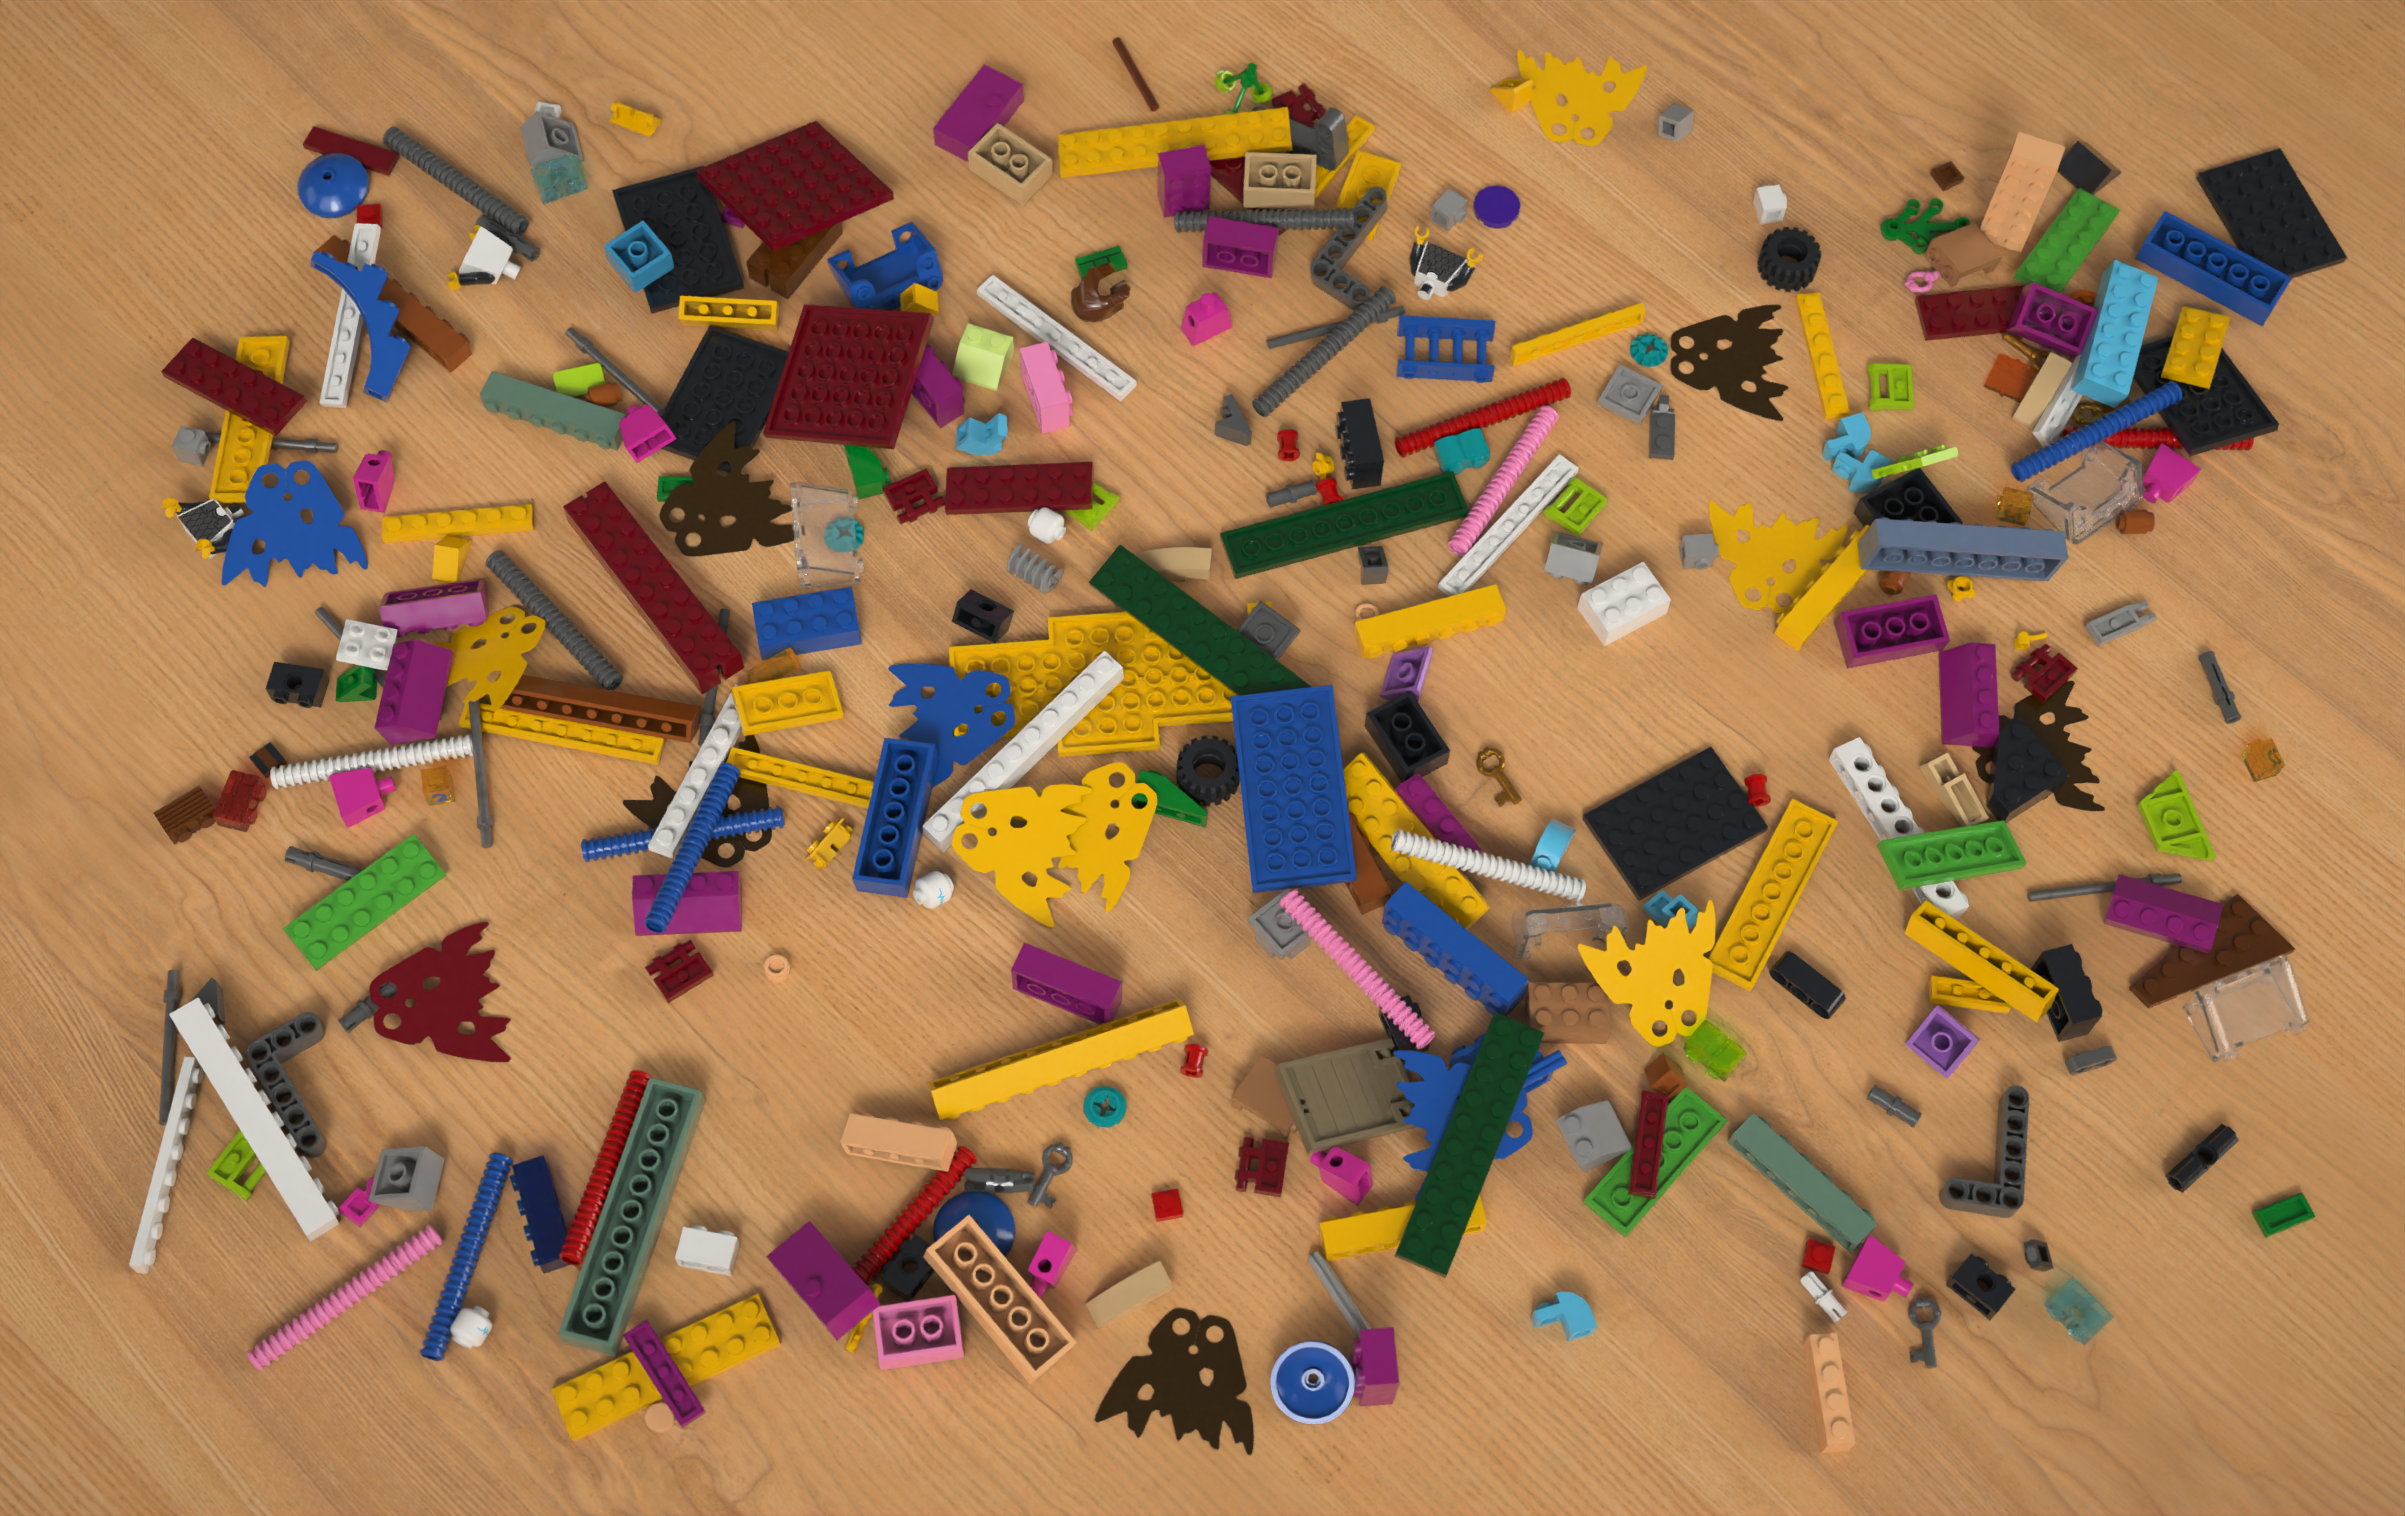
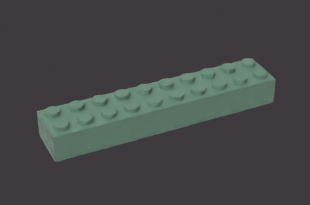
M649 1078L558 1332L563 1343L614 1357L617 1356L623 1334L628 1325L705 1104L702 1091Z

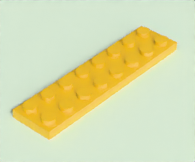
M288 336L239 337L235 360L282 384L290 340ZM227 410L225 411L209 499H214L218 503L246 502L245 494L255 471L260 466L268 464L273 435ZM266 474L262 478L263 485L265 483Z
M1361 752L1343 769L1348 813H1352L1355 816L1360 831L1403 884L1405 882L1409 883L1468 930L1491 909L1490 905L1459 868L1455 869L1453 865L1448 867L1445 863L1440 865L1438 861L1433 863L1430 859L1426 861L1422 857L1418 859L1415 855L1408 856L1407 853L1401 854L1399 850L1397 852L1392 851V837L1398 829L1403 830V833L1408 831L1411 835L1416 833L1418 837L1423 835L1426 839L1429 837L1433 838L1434 841L1436 839L1369 757Z
M1791 800L1708 958L1713 965L1712 973L1749 992L1752 991L1839 821L1799 801Z
M759 1294L660 1339L690 1387L781 1345ZM630 1352L551 1389L572 1442L663 1401L662 1396L634 1352Z

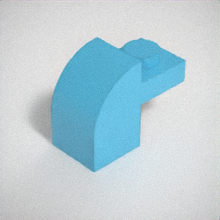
M1863 412L1840 419L1836 429L1839 438L1826 441L1822 451L1825 462L1833 459L1836 460L1841 451L1856 460L1862 457L1871 436V429Z
M998 413L987 423L968 418L956 429L955 449L973 455H992L1002 450V440L1008 434L1007 416Z
M1871 449L1863 463L1841 451L1831 471L1835 472L1839 477L1851 481L1848 490L1857 493H1867L1878 488L1886 477L1873 479L1871 470L1892 464L1893 461Z
M1552 819L1539 840L1529 865H1532V868L1536 866L1540 870L1546 869L1548 872H1555L1562 856L1566 853L1573 839L1576 829Z
M1662 890L1644 904V911L1665 929L1668 926L1669 920L1676 916L1680 908L1685 909L1688 930L1696 925L1699 910L1681 894L1673 899Z
M1557 1292L1553 1299L1554 1305L1551 1302L1538 1305L1531 1316L1534 1328L1560 1321L1567 1341L1592 1335L1597 1328L1588 1303L1582 1297L1571 1292Z

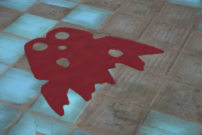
M481 922L460 929L443 939L441 942V952L431 947H425L378 975L371 982L369 988L371 1001L380 1007L373 1014L375 1031L382 1037L408 1045L420 1044L429 1036L434 1043L435 1049L440 1053L487 1062H509L511 1058L491 1037L504 1032L506 1025L511 1019L507 1017H484L478 1013L479 1010L483 1009L479 999L500 987L497 983H491L489 977L483 975L490 967V960L494 957L495 951L490 950L484 953L467 955L471 946L483 939L480 932L489 923ZM429 977L440 978L439 985L432 990L423 988L424 979ZM393 983L397 988V993L391 998H384L379 992L381 985ZM407 999H413L415 1005L407 1007L405 1002ZM390 1013H395L401 1018V1024L395 1029L386 1028L383 1023L385 1016ZM461 1022H472L475 1032L473 1034H463L457 1028Z

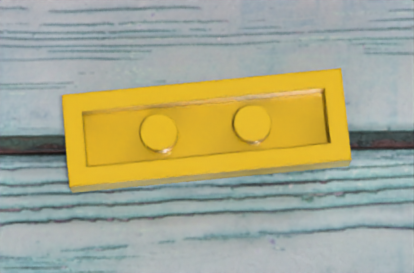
M1931 976L1929 1003L2009 1014L2010 1004L1975 981Z

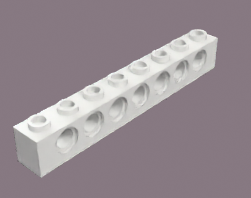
M1860 737L1833 749L1829 758L1830 763L1880 841L1925 833L1921 827L1917 826L1913 820L1911 810L1904 806L1899 798L1898 790L1889 783L1883 767L1876 763L1870 747L1864 744ZM1855 765L1861 766L1864 770H1858ZM1868 786H1873L1878 791H1872ZM1882 807L1889 808L1891 812L1884 811ZM1895 828H1900L1905 833H1899ZM1954 881L1911 888L1921 904L1927 900L1954 919L1963 916L1969 907L1966 895L1959 891ZM1936 891L1944 893L1946 898L1940 897Z

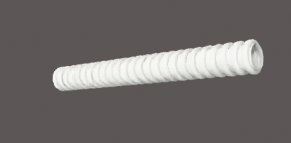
M466 734V737L458 735L456 739L452 736L450 740L442 738V741L435 739L432 743L426 741V744L418 742L417 745H414V743H411L408 747L406 745H402L401 748L394 746L393 749L387 747L384 751L382 749H377V752L370 750L367 754L363 751L361 755H358V753H353V756L345 754L343 758L340 755L336 759L333 757H329L328 760L321 758L319 762L315 759L312 763H309V761H305L304 764L298 762L295 766L293 764H288V767L280 765L279 768L274 766L270 770L271 781L275 789H280V786L288 788L290 784L294 787L297 783L304 785L305 782L312 784L314 780L317 783L321 782V779L328 781L331 774L371 768L373 773H377L379 769L383 772L386 768H389V770H393L394 767L401 769L403 765L407 768L410 767V764H413V766H417L418 763L424 765L427 761L429 763H434V760L442 762V759L448 761L450 757L458 759V756L466 758L468 754L472 757V736L470 734Z
M1398 829L1392 837L1391 848L1393 852L1399 850L1401 854L1415 855L1416 858L1422 857L1426 861L1430 859L1433 863L1438 861V864L1443 865L1445 863L1448 867L1453 865V868L1458 869L1460 867L1462 871L1468 869V872H1476L1477 875L1482 873L1485 877L1491 875L1492 879H1497L1498 877L1500 881L1513 882L1517 886L1521 884L1525 888L1529 886V889L1533 890L1536 888L1539 892L1544 890V893L1549 894L1551 892L1554 896L1559 894V897L1564 898L1566 896L1569 900L1574 898L1576 902H1579L1585 894L1586 883L1583 879L1578 880L1576 877L1570 879L1569 875L1563 876L1561 873L1555 875L1554 871L1540 870L1536 866L1532 868V865L1528 864L1525 866L1521 862L1517 864V861L1512 860L1510 862L1507 858L1502 860V857L1497 856L1495 858L1492 854L1487 856V853L1482 852L1480 854L1478 850L1472 852L1470 848L1464 850L1463 846L1457 848L1455 844L1449 845L1445 841L1441 843L1440 840L1434 841L1430 837L1426 839L1423 835L1418 837V834L1413 833L1411 835L1408 831L1403 833L1401 829Z

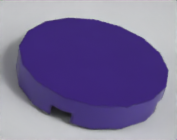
M1489 186L1477 194L1473 210L1475 217L1484 222L1485 226L1496 229L1505 228L1518 218L1520 201L1518 196L1506 187Z

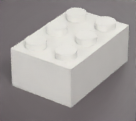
M1642 562L1582 593L1577 608L1602 644L1606 646L1667 614L1671 599L1646 564Z

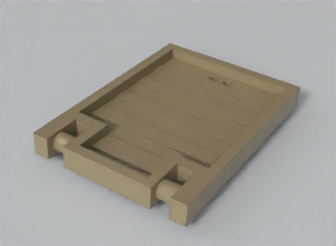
M1392 1038L1279 1063L1274 1068L1307 1154L1331 1149L1334 1146L1340 1147L1417 1128V1126L1403 1122L1405 1117H1402L1401 1111H1404L1405 1116L1408 1117L1411 1115L1410 1111L1415 1105L1407 1100L1405 1093L1397 1087V1082H1409L1400 1058L1393 1057L1390 1052L1394 1047ZM1377 1054L1381 1055V1060L1378 1059Z

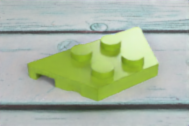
M1944 444L1931 448V452H1929V448L1913 453V458L1911 454L1897 457L1896 463L1873 469L1871 472L1873 479H1878L1959 456L1957 447L1946 448Z
M2175 770L2153 792L2140 801L2137 805L2156 851L2209 862L2213 861L2216 858L2214 850L2180 772Z

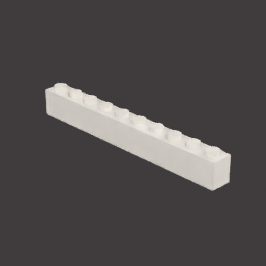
M1103 651L922 826L925 836L944 853L952 845V837L956 827L965 823L960 815L965 798L974 793L1010 789L1124 679L1123 667L1107 652ZM975 803L972 805L970 812L974 818L979 819L987 809L984 804Z
M196 998L170 1013L169 1015L309 1241H313L339 1225L335 1216L339 1215L340 1212L332 1200L325 1201L322 1193L326 1192L318 1177L314 1180L310 1177L308 1173L312 1169L304 1155L299 1158L295 1153L294 1149L298 1145L290 1133L285 1136L280 1127L284 1126V1123L276 1111L272 1114L270 1113L267 1105L271 1102L263 1089L257 1092L253 1086V1083L257 1082L249 1067L243 1070L239 1063L243 1060L236 1046L232 1048L228 1046L225 1040L230 1037L222 1024L216 1026L212 1019L216 1017V1014L209 1003L203 1005L200 999Z

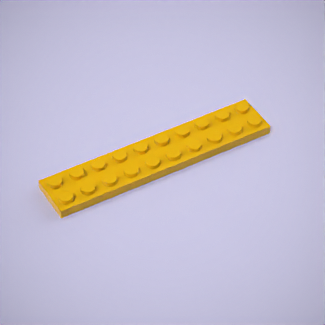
M1288 107L1058 135L1061 178L1158 167V153L1205 145L1209 161L1244 157L1246 152L1277 153L1292 151Z

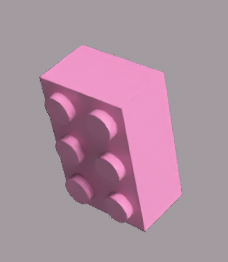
M1047 341L1020 348L1021 377L1041 433L1044 434L1069 427V417L1073 416L1070 405L1072 397L1069 389H1064L1065 378L1062 369H1057L1058 359L1055 350H1050Z
M956 1295L878 1306L873 1310L878 1359L881 1370L964 1358Z

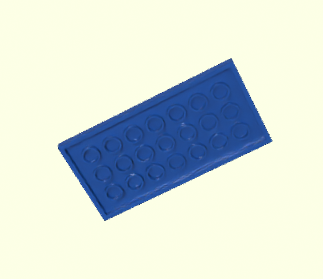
M1333 685L1231 696L1252 892L1258 893L1357 881Z

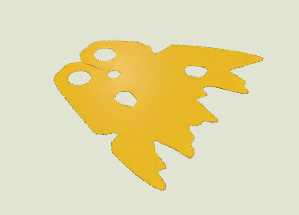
M1518 50L1517 61L1521 77L1532 79L1533 86H1535L1531 91L1530 102L1545 136L1554 142L1566 143L1573 138L1579 145L1595 146L1599 144L1613 127V118L1609 113L1624 111L1636 95L1647 72V66L1643 65L1629 72L1622 73L1620 63L1609 57L1602 75L1597 76L1594 71L1586 73L1579 56L1573 62L1569 61L1567 64H1563L1559 58L1553 57L1549 52L1544 54L1545 66L1544 71H1542L1536 65L1533 57L1526 58L1522 50ZM1605 82H1614L1616 84L1613 92L1607 93L1603 90ZM1558 94H1563L1566 97L1568 103L1565 106L1557 105L1556 98ZM1578 115L1579 120L1574 123L1571 116ZM1563 124L1566 127V133L1555 135L1552 132V126ZM1587 127L1594 130L1595 136L1592 139H1584L1580 134L1581 130Z
M1713 500L1709 501V517L1719 553L1723 559L1737 565L1730 571V584L1739 603L1749 609L1761 610L1768 605L1775 613L1782 614L1784 611L1789 613L1793 609L1791 604L1787 607L1780 606L1776 601L1777 595L1786 593L1790 595L1792 602L1799 594L1803 597L1807 593L1805 588L1813 578L1818 580L1822 576L1819 573L1824 566L1820 560L1829 561L1834 558V555L1841 548L1848 531V524H1844L1839 530L1836 531L1831 528L1824 537L1815 540L1819 518L1815 517L1810 521H1802L1795 526L1791 520H1787L1784 512L1781 513L1771 528H1768L1765 524L1758 528L1753 522L1751 502H1748L1746 505H1740L1735 515L1731 516ZM1739 529L1748 531L1750 540L1741 543L1738 540L1737 531ZM1791 559L1795 562L1793 573L1784 572L1782 568L1787 560ZM1768 578H1773L1775 580V583L1773 585H1768L1766 583V580ZM1749 588H1756L1760 591L1761 598L1758 601H1750L1746 598L1745 593Z
M508 607L489 615L487 621H484L481 625L467 626L455 632L451 637L450 643L444 641L434 643L433 645L450 649L454 653L447 686L464 678H467L468 682L476 680V685L464 698L463 703L477 701L486 694H489L492 710L494 712L497 711L520 680L527 666V661L523 659L521 654L532 650L538 644L545 629V620L535 615L525 617L524 610L517 607ZM510 613L515 615L513 622L509 624L500 623V619L504 615ZM525 624H536V629L528 634L521 632V628ZM509 632L507 638H501L503 633ZM481 638L487 640L485 645L477 649L471 648L477 640ZM501 671L496 681L490 682L487 680L491 672Z
M1121 762L1108 764L1088 772L1082 779V786L1091 788L1092 792L1081 795V803L1067 805L1061 809L1064 813L1085 817L1086 821L1083 825L1077 827L1076 832L1066 836L1070 841L1069 847L1076 854L1062 856L1058 869L1066 866L1071 869L1078 868V880L1081 882V891L1084 894L1088 892L1092 884L1103 874L1104 887L1101 897L1107 899L1106 913H1109L1114 908L1126 888L1131 874L1124 861L1134 860L1139 857L1157 806L1156 793L1145 783H1135V773ZM1114 772H1121L1125 776V783L1119 788H1114L1109 783V777ZM1064 782V783H1061V784H1058V785H1069V784ZM1042 792L1038 793L1037 796L1041 797ZM1143 793L1146 795L1148 802L1144 808L1136 809L1133 807L1131 800L1135 794ZM1119 800V807L1112 808L1111 801ZM1012 816L1011 820L1028 822L1021 816ZM1115 823L1120 830L1115 837L1108 840L1105 836L1107 826Z
M1049 785L1043 789L1041 797H1038L1035 790L1031 787L971 794L963 802L960 815L965 823L956 827L952 837V847L973 870L982 873L994 870L995 888L999 893L1036 921L1053 928L1055 924L1046 899L1062 898L1064 893L1071 891V888L1049 876L1046 869L1053 867L1051 858L1076 854L1069 847L1070 841L1066 836L1076 832L1077 827L1083 825L1086 821L1085 817L1073 816L1060 810L1067 805L1081 803L1080 796L1091 793L1092 789L1080 785ZM982 803L986 806L987 814L984 818L976 819L971 815L970 811L973 804ZM1012 816H1021L1027 820L1026 826L1013 828L1010 825ZM994 827L997 830V834L990 836L988 834L989 828ZM966 833H972L977 837L978 844L974 849H966L962 845L961 839ZM1028 871L1037 876L1036 886H1028L1022 881L1021 876Z
M1708 900L1705 913L1698 912L1696 926L1691 934H1689L1686 923L1685 909L1680 908L1676 916L1669 920L1666 929L1661 925L1656 926L1649 919L1645 944L1636 943L1635 950L1633 951L1628 949L1616 926H1613L1612 932L1606 937V952L1578 944L1577 947L1584 963L1607 996L1615 1004H1632L1629 1012L1631 1024L1651 1045L1661 1047L1673 1042L1677 1033L1688 1037L1703 1029L1707 1016L1713 969L1711 961L1705 958L1703 954L1710 951L1715 944V911L1712 900ZM1623 960L1629 962L1632 970L1628 976H1623L1617 968L1618 962ZM1678 968L1681 969L1685 978V983L1680 986L1673 984V974ZM1667 1000H1671L1673 1002V1007L1671 1009H1666L1665 1002ZM1685 1010H1693L1696 1014L1697 1019L1692 1026H1685L1681 1021L1682 1013ZM1657 1020H1663L1667 1024V1032L1662 1037H1657L1652 1032V1026Z

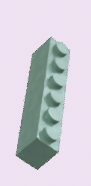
M493 371L479 394L484 408L492 413H503L514 420L521 419L530 422L536 427L543 426L552 429L557 434L571 435L579 441H589L604 449L611 448L618 451L623 441L619 422L626 417V414Z
M1753 1113L1732 1134L1728 1144L1850 1253L1865 1240L1878 1224L1874 1221L1873 1215L1868 1210L1857 1206L1849 1193L1838 1189L1825 1172H1819L1805 1154H1799L1792 1148L1790 1141L1785 1136L1778 1135L1773 1131L1769 1122L1763 1117H1758Z

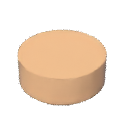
M1361 604L1355 610L1354 621L1380 615L1379 610L1372 604Z
M780 954L769 956L763 964L764 974L772 982L785 980L790 974L788 959Z
M664 1403L652 1405L645 1415L647 1426L655 1433L668 1431L673 1426L675 1420L669 1407Z

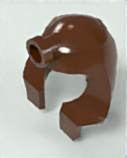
M1110 262L1090 268L1078 287L1071 291L1073 312L1079 319L1085 322H1100L1113 316L1123 309V301L1130 295L1129 291L1131 289L1125 280L1111 287L1110 295L1101 296L1099 294L1098 285L1100 279L1116 272Z

